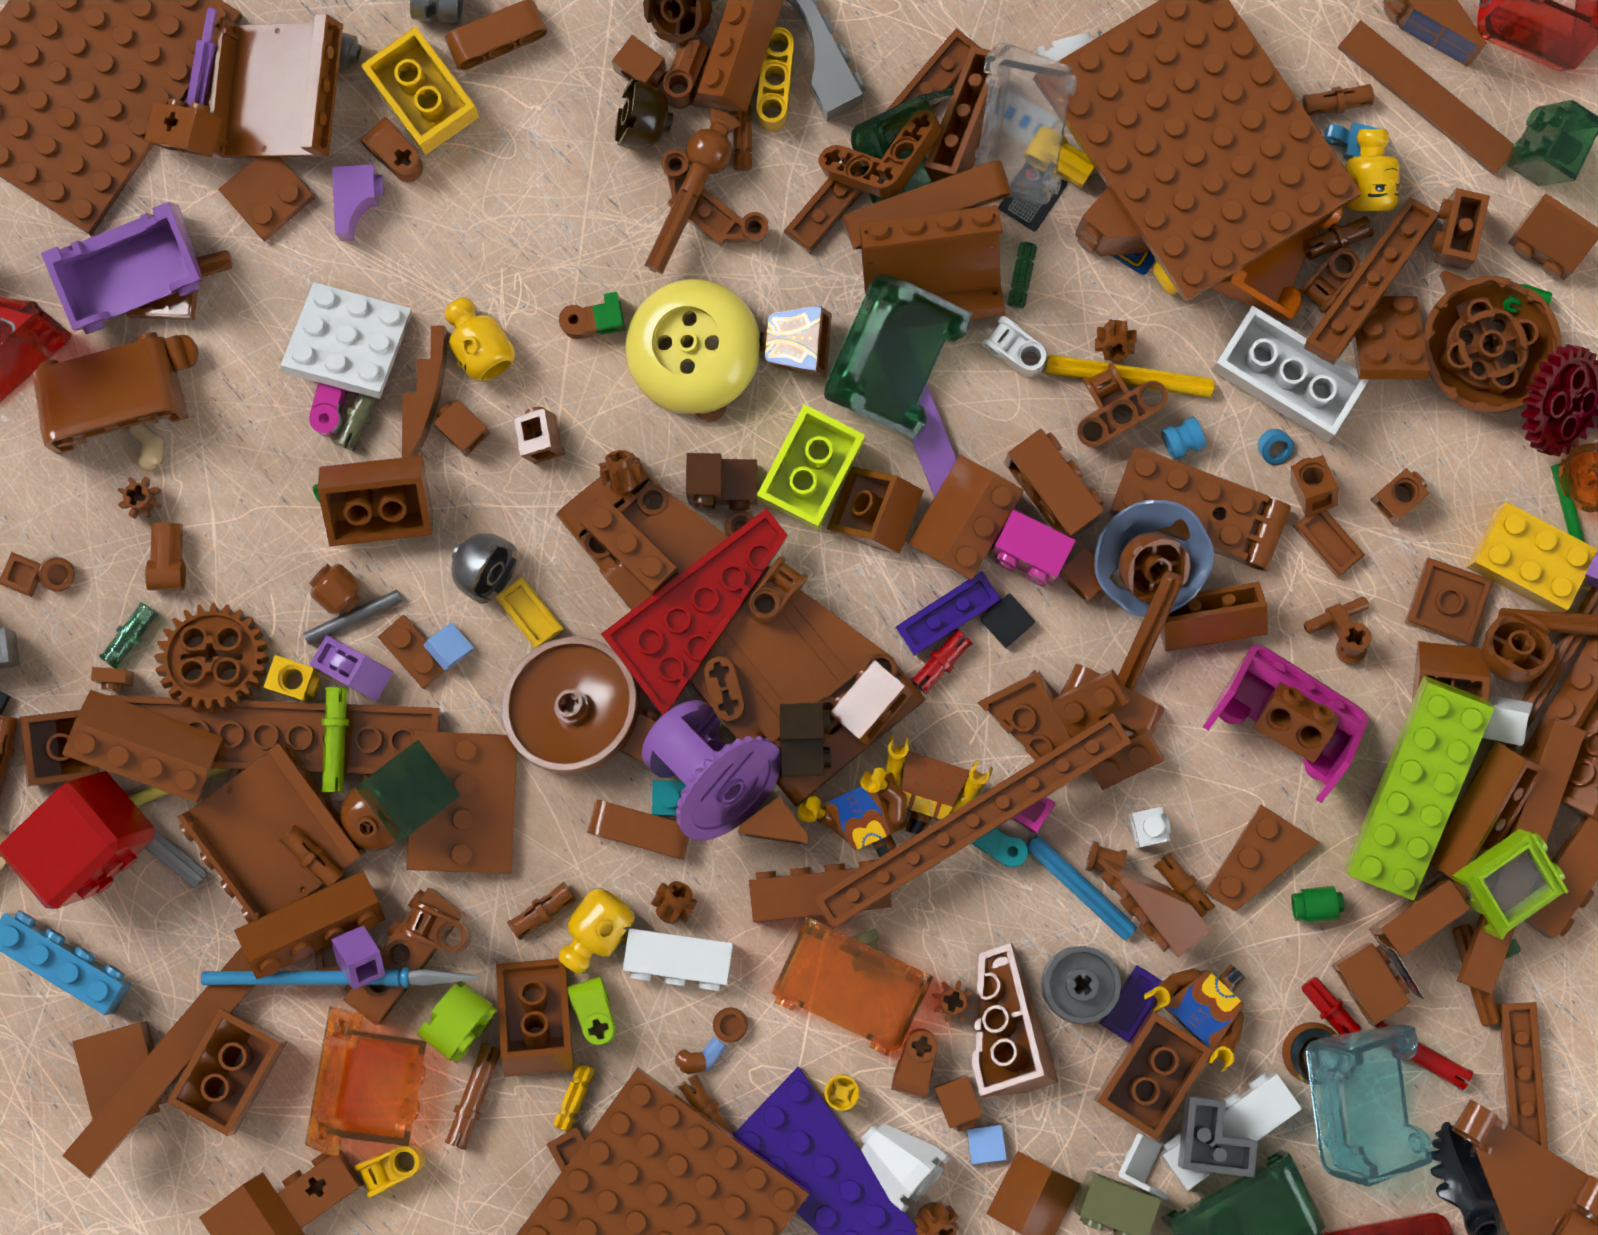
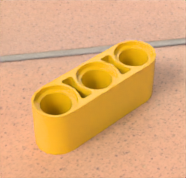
M782 27L774 28L760 70L757 118L760 126L767 131H778L786 124L788 117L794 42L791 33ZM776 41H782L788 47L785 51L777 53L770 49V45ZM776 73L784 77V81L779 85H771L766 80L768 76ZM769 106H775L781 110V114L776 118H768L763 114V111Z

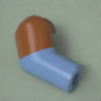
M713 1036L702 1052L690 1053L686 1049L679 1051L675 1056V1064L680 1067L681 1072L686 1074L707 1072L712 1068L727 1046Z

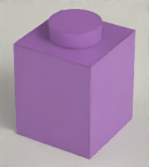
M364 925L331 939L337 964L353 990L386 976L380 950Z

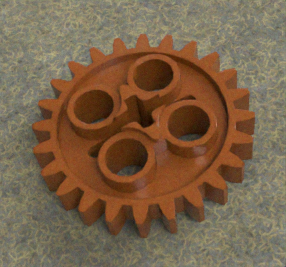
M215 603L211 604L209 612H205L201 605H197V615L194 616L188 610H184L186 620L183 622L173 618L172 621L176 629L174 631L170 629L163 630L168 641L157 642L158 647L164 653H158L154 657L157 663L163 664L156 668V672L159 676L164 677L160 683L164 689L170 688L168 692L170 697L175 699L180 696L179 702L184 708L192 701V708L197 713L202 705H205L209 714L213 713L215 705L218 704L223 712H227V702L232 701L239 707L240 700L238 697L240 695L251 699L252 695L248 688L250 686L261 687L256 675H267L266 669L260 664L269 662L268 655L262 652L268 648L265 640H259L263 633L260 628L253 629L255 626L253 618L250 617L244 620L245 615L241 609L232 616V610L228 604L225 605L222 612H219ZM231 636L238 637L235 645L231 647L222 646L226 638ZM203 637V642L199 646L188 647L191 639ZM212 654H217V656L213 657L211 663L207 662V660L212 658ZM184 656H189V657H191V658H187V659H185L184 661H182V657H184ZM243 656L241 660H234V658ZM195 669L202 670L199 678L195 680L186 679L190 671ZM227 669L237 670L233 678L229 680L220 679L222 673Z

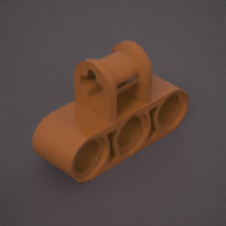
M1113 362L1109 363L1108 368L1092 378L1085 377L1082 379L1099 409L1080 421L1077 428L1078 438L1088 447H1096L1161 410L1168 401L1166 388L1156 380H1149L1129 391ZM1112 379V382L1108 383L1100 389L1097 388L1099 385ZM1150 386H1156L1162 392L1161 401L1154 406L1145 404L1142 399L1143 391ZM1119 404L1129 405L1132 409L1131 419L1125 423L1115 421L1112 416L1114 407ZM1090 421L1099 423L1103 429L1101 437L1097 440L1086 439L1082 432L1086 423Z

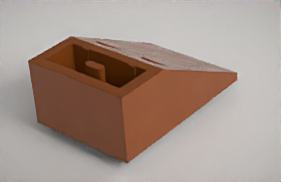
M1103 858L1097 860L1104 870L1100 874L1103 881L1112 891L1115 890L1121 897L1119 901L1132 917L1135 916L1141 923L1139 925L1141 931L1151 942L1154 941L1163 952L1169 949L1179 958L1211 931L1194 907L1167 885Z

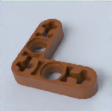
M921 110L909 118L882 159L841 145H832L822 151L818 163L826 177L882 198H891L903 190L939 138L942 127L932 111ZM914 149L909 157L898 159L904 150ZM869 166L868 171L864 175L854 176L860 167Z

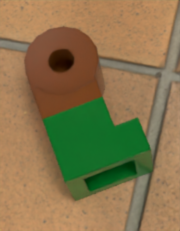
M618 293L604 294L605 303L583 308L578 305L566 306L559 315V324L563 332L572 339H582L626 331Z

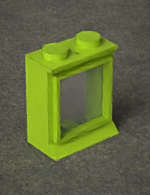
M1519 828L1452 875L1456 882L1467 886L1473 898L1469 900L1471 907L1476 912L1483 914L1487 919L1488 924L1483 927L1485 932L1501 940L1504 939L1508 931L1561 894L1569 892L1563 883L1565 879L1564 873L1556 863L1550 861L1546 854L1548 847L1537 833H1531Z

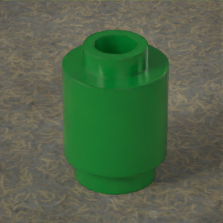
M1333 885L1300 889L1299 893L1291 895L1294 920L1303 921L1304 924L1338 920L1339 913L1345 910L1342 892H1336Z

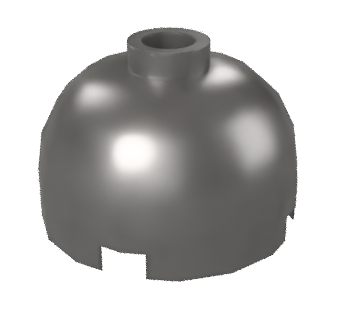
M488 533L476 534L463 543L458 544L452 554L451 567L455 585L465 595L479 604L490 602L491 599L487 598V596L493 591L499 594L512 577L517 562L512 557V550L517 552L516 547L504 538Z

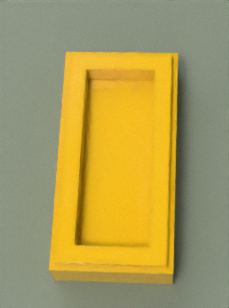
M522 576L495 596L535 649L552 641L564 631Z

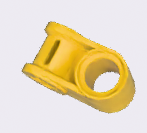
M409 1143L385 1154L376 1155L355 1165L354 1168L356 1171H360L368 1189L366 1193L367 1198H370L396 1186V1183L417 1174L424 1167L426 1158L421 1147ZM404 1151L409 1152L414 1157L415 1164L412 1170H406L400 1165L399 1157Z

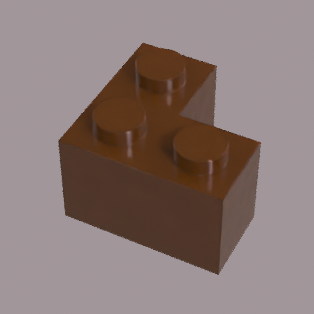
M687 453L686 496L688 503L695 504L696 510H715L716 505H729V510L734 511L750 510V505H757V459H722L721 453Z

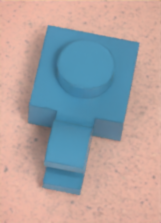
M1353 122L1349 131L1343 126L1329 124V128L1325 129L1324 139L1328 144L1345 147L1343 157L1350 159L1354 156H1360V146L1356 140L1359 130L1379 128Z

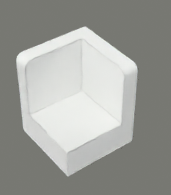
M1492 695L1490 702L1495 709L1482 738L1523 745L1533 703Z

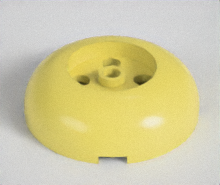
M703 279L679 280L653 292L635 312L626 336L627 364L636 385L644 395L658 406L679 414L710 413L734 401L751 382L760 359L758 357L760 332L750 308L736 293L727 287ZM695 313L697 316L696 323L692 326H686L684 323L687 315ZM713 336L719 339L718 348L715 350L707 349V340ZM671 338L672 346L667 350H661L659 346L662 339ZM689 339L694 340L693 345L689 348H686L687 346L685 343ZM688 360L693 361L695 364L694 371L684 374L681 369L682 364Z

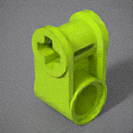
M598 976L567 987L573 1009L579 1019L586 1040L591 1044L599 1046L610 1043L616 1035V1024L602 977ZM597 1020L601 1024H608L609 1029L604 1031L605 1038L600 1039L598 1035L591 1034V1029L595 1028V1021Z

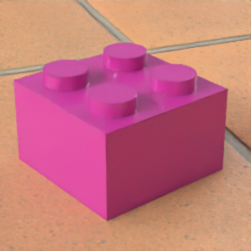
M1013 509L994 546L991 556L997 558L995 563L1006 570L1013 572L1017 568L1027 573L1025 578L1036 585L1044 587L1047 583L1052 586L1076 540Z

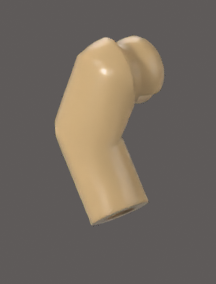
M145 423L134 425L130 428L129 432L142 443L141 457L138 461L139 465L144 470L152 471L163 459V440Z

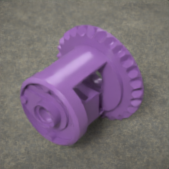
M699 700L681 703L667 711L656 721L645 738L642 759L644 764L656 776L662 778L677 776L687 786L681 790L682 797L677 801V824L680 830L690 839L703 841L722 836L746 821L771 793L779 777L782 764L780 750L768 738L764 739L758 736L755 739L751 736H746L743 740L736 739L731 745L725 744L718 737L720 719L706 702Z

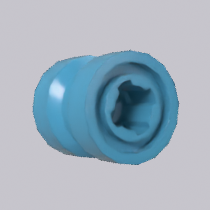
M1194 416L1183 420L1182 425L1177 427L1171 425L1161 429L1164 444L1172 460L1184 457L1189 448L1196 452L1206 448L1203 431Z

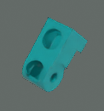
M997 828L971 843L1006 867L1019 866L1028 856V848L1022 839L1008 837Z

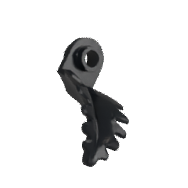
M1445 1122L1442 1124L1441 1130L1435 1133L1438 1139L1431 1142L1432 1146L1439 1150L1431 1151L1430 1158L1442 1162L1431 1168V1174L1436 1178L1444 1180L1442 1184L1437 1186L1436 1193L1438 1197L1460 1209L1468 1235H1498L1500 1219L1497 1204L1492 1197L1484 1172L1480 1168L1481 1164L1476 1151L1470 1153L1473 1144L1467 1140L1464 1141V1138L1452 1131L1454 1125H1451L1450 1122Z

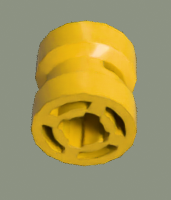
M838 1074L827 1081L824 1096L826 1102L832 1108L845 1111L851 1109L857 1103L859 1088L857 1082L852 1077L846 1074Z

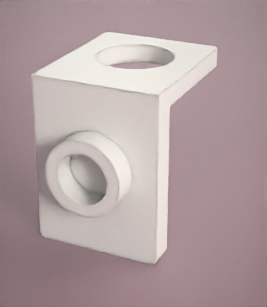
M1138 1133L1125 1156V1161L1118 1176L1167 1200L1169 1195L1145 1183L1162 1144Z

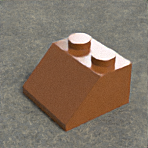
M1108 187L1082 216L1075 236L1078 238L1077 241L1083 249L1089 253L1096 252L1099 256L1141 254L1150 251Z
M1545 193L1529 210L1508 243L1514 246V252L1522 258L1528 260L1532 258L1541 264L1542 270L1549 276L1565 280L1574 272L1597 242L1598 227Z
M852 466L827 530L876 549L900 554L924 490L897 475Z
M80 710L21 716L19 718L27 787L63 783L99 773L98 767L62 755Z

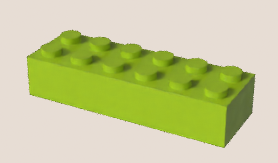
M1423 676L1345 864L1348 876L1414 901L1495 709L1490 700Z

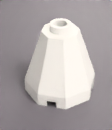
M883 1124L879 1128L873 1125L861 1140L865 1143L861 1151L889 1200L903 1212L910 1208L905 1203L911 1198L916 1203L941 1175L943 1169L939 1166V1163L942 1161L948 1164L951 1159L938 1147L887 1124Z

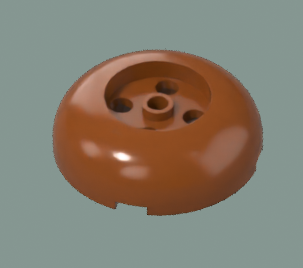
M1498 276L1473 278L1450 289L1431 310L1423 330L1430 368L1429 376L1433 383L1454 403L1466 409L1483 413L1507 412L1524 406L1525 404L1522 403V400L1529 397L1530 394L1526 386L1533 385L1534 383L1531 374L1533 372H1540V361L1548 362V352L1556 353L1557 347H1562L1558 322L1545 300L1531 288L1527 289L1511 281L1509 278ZM1510 296L1518 298L1522 305L1510 304L1511 307L1520 310L1514 314L1505 311L1503 306L1504 300ZM1481 297H1488L1490 302L1486 299H1482ZM1475 299L1465 307L1461 317L1458 319L1456 306ZM1495 320L1503 324L1504 331L1500 333L1499 331L1491 330L1492 321ZM1463 331L1469 332L1472 336L1471 344L1465 345V342L1459 338V334ZM1483 344L1490 345L1492 353H1489V350L1485 351ZM1505 352L1515 354L1516 363L1511 365L1505 364L1503 354ZM1472 364H1481L1484 367V374L1482 376L1475 375L1471 370Z

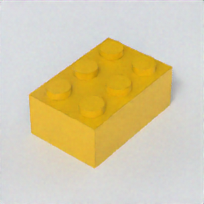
M416 26L361 64L368 80L425 156L479 118L473 102Z
M1505 502L1496 508L1467 568L1494 580L1493 582L1551 612H1566L1579 591L1598 549Z

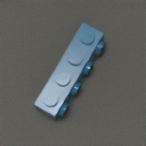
M18 910L17 913L5 912L0 919V952L103 1015H110L116 1012L132 986L130 982L123 979L125 974L109 964L103 967L94 961L96 956L79 946L74 949L64 943L66 938L50 928L44 931L35 925L37 920L25 912Z

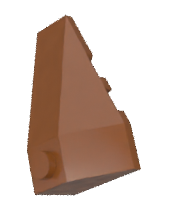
M1008 943L979 953L976 993L979 1000L978 1015L974 1022L976 1045L975 1051H972V1066L980 1097L1027 1093L1058 1083L1050 1048L1014 945Z

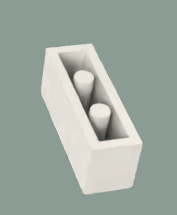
M629 929L623 970L631 971L630 978L650 981L652 974L665 976L664 983L685 986L687 979L700 981L699 988L719 991L720 984L728 985L734 943Z

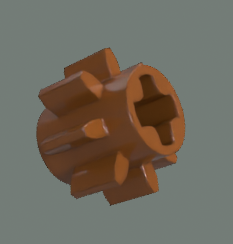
M1110 319L1104 327H1097L1095 351H1103L1104 360L1122 362L1128 353H1135L1137 331L1129 330L1127 321Z
M613 451L606 455V462L599 464L602 486L610 484L611 491L615 493L629 492L636 487V481L642 480L639 457L632 459L628 451Z
M145 476L141 483H137L133 478L129 477V485L125 489L118 488V491L123 494L124 499L118 506L122 509L131 507L129 516L133 519H136L139 512L143 513L147 518H151L150 511L154 507L162 506L156 501L155 496L161 492V489L158 487L149 489L150 479ZM143 493L146 496L144 502H136L134 500L136 494L142 495Z
M678 881L670 883L669 886L662 882L651 902V905L656 907L657 916L662 921L670 924L678 922L679 919L686 923L697 904V900L692 898L693 893L690 887Z
M960 980L956 982L954 988H949L948 984L943 981L942 987L944 991L941 994L932 993L934 998L939 999L940 1004L933 1011H945V1022H949L951 1015H957L958 1019L964 1021L962 1011L965 1008L969 1010L974 1009L973 1005L967 1003L966 998L971 996L973 991L968 990L963 993L960 990ZM953 991L958 992V999L962 1000L961 1007L955 1006L953 1011L947 1010L948 1004L943 1002L945 995L951 996Z
M941 1201L938 1203H927L920 1208L917 1218L914 1219L918 1225L915 1232L917 1235H956V1230L959 1227L955 1221L959 1217L951 1205L945 1207Z

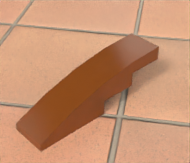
M445 325L431 326L430 359H417L416 393H403L402 457L419 455L429 434L439 404L448 349L449 332Z

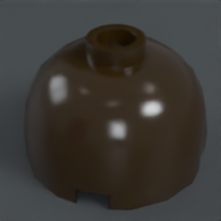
M631 79L622 96L627 98L623 109H618L615 141L620 146L644 149L657 143L663 132L669 133L673 123V113L668 112V101L660 89L649 83Z

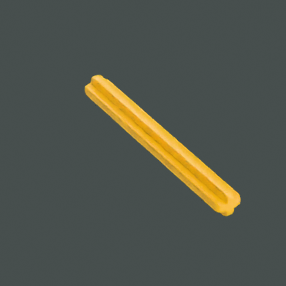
M1051 354L1047 358L1046 372L1048 374L1080 379L1085 377L1092 378L1106 370L1109 363ZM1114 364L1127 386L1137 387L1143 382L1156 380L1163 384L1167 392L1207 398L1211 397L1214 392L1215 382L1212 378ZM1156 386L1147 387V389L1160 390Z

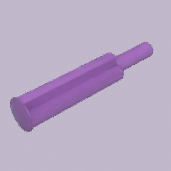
M209 7L207 9L202 40H197L186 101L189 107L191 102L205 106L207 103L217 45L212 42L217 16L215 8Z

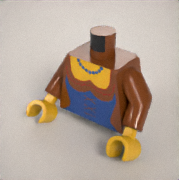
M875 768L873 774L867 770L864 771L860 780V787L824 803L826 807L820 808L821 801L816 796L809 797L806 805L800 804L797 812L800 820L809 823L817 819V822L833 830L855 850L872 843L879 858L897 847L891 834L907 827L908 823L906 819L907 796L896 786L892 772L886 774L883 768Z
M1230 964L1218 978L1209 970L1201 972L1195 968L1172 973L1156 988L1145 993V1000L1151 996L1157 999L1158 1005L1153 1009L1154 1012L1164 1008L1198 1041L1212 1050L1217 1047L1208 1059L1209 1064L1216 1058L1221 1059L1223 1062L1221 1072H1224L1234 1062L1233 1053L1240 1041L1244 1022V1014L1241 1010L1244 1003L1233 992L1246 978L1233 965Z

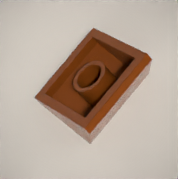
M779 796L739 825L738 833L741 836L808 845L809 843L808 834Z
M1017 1151L986 1214L1022 1235H1055L1081 1183Z

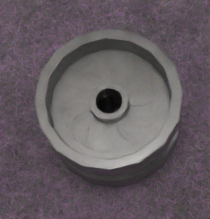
M1087 946L1065 948L1053 955L1043 969L1040 982L1043 999L1050 1010L1064 1020L1080 1024L1096 1022L1108 1015L1118 1002L1121 990L1119 971L1112 959L1099 949ZM1076 978L1085 980L1086 987L1084 990L1077 991L1074 989L1077 985L1074 981Z

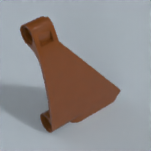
M1469 1100L1452 1131L1473 1144L1507 1234L1598 1235V1179L1584 1173L1512 1128L1489 1109L1473 1100Z

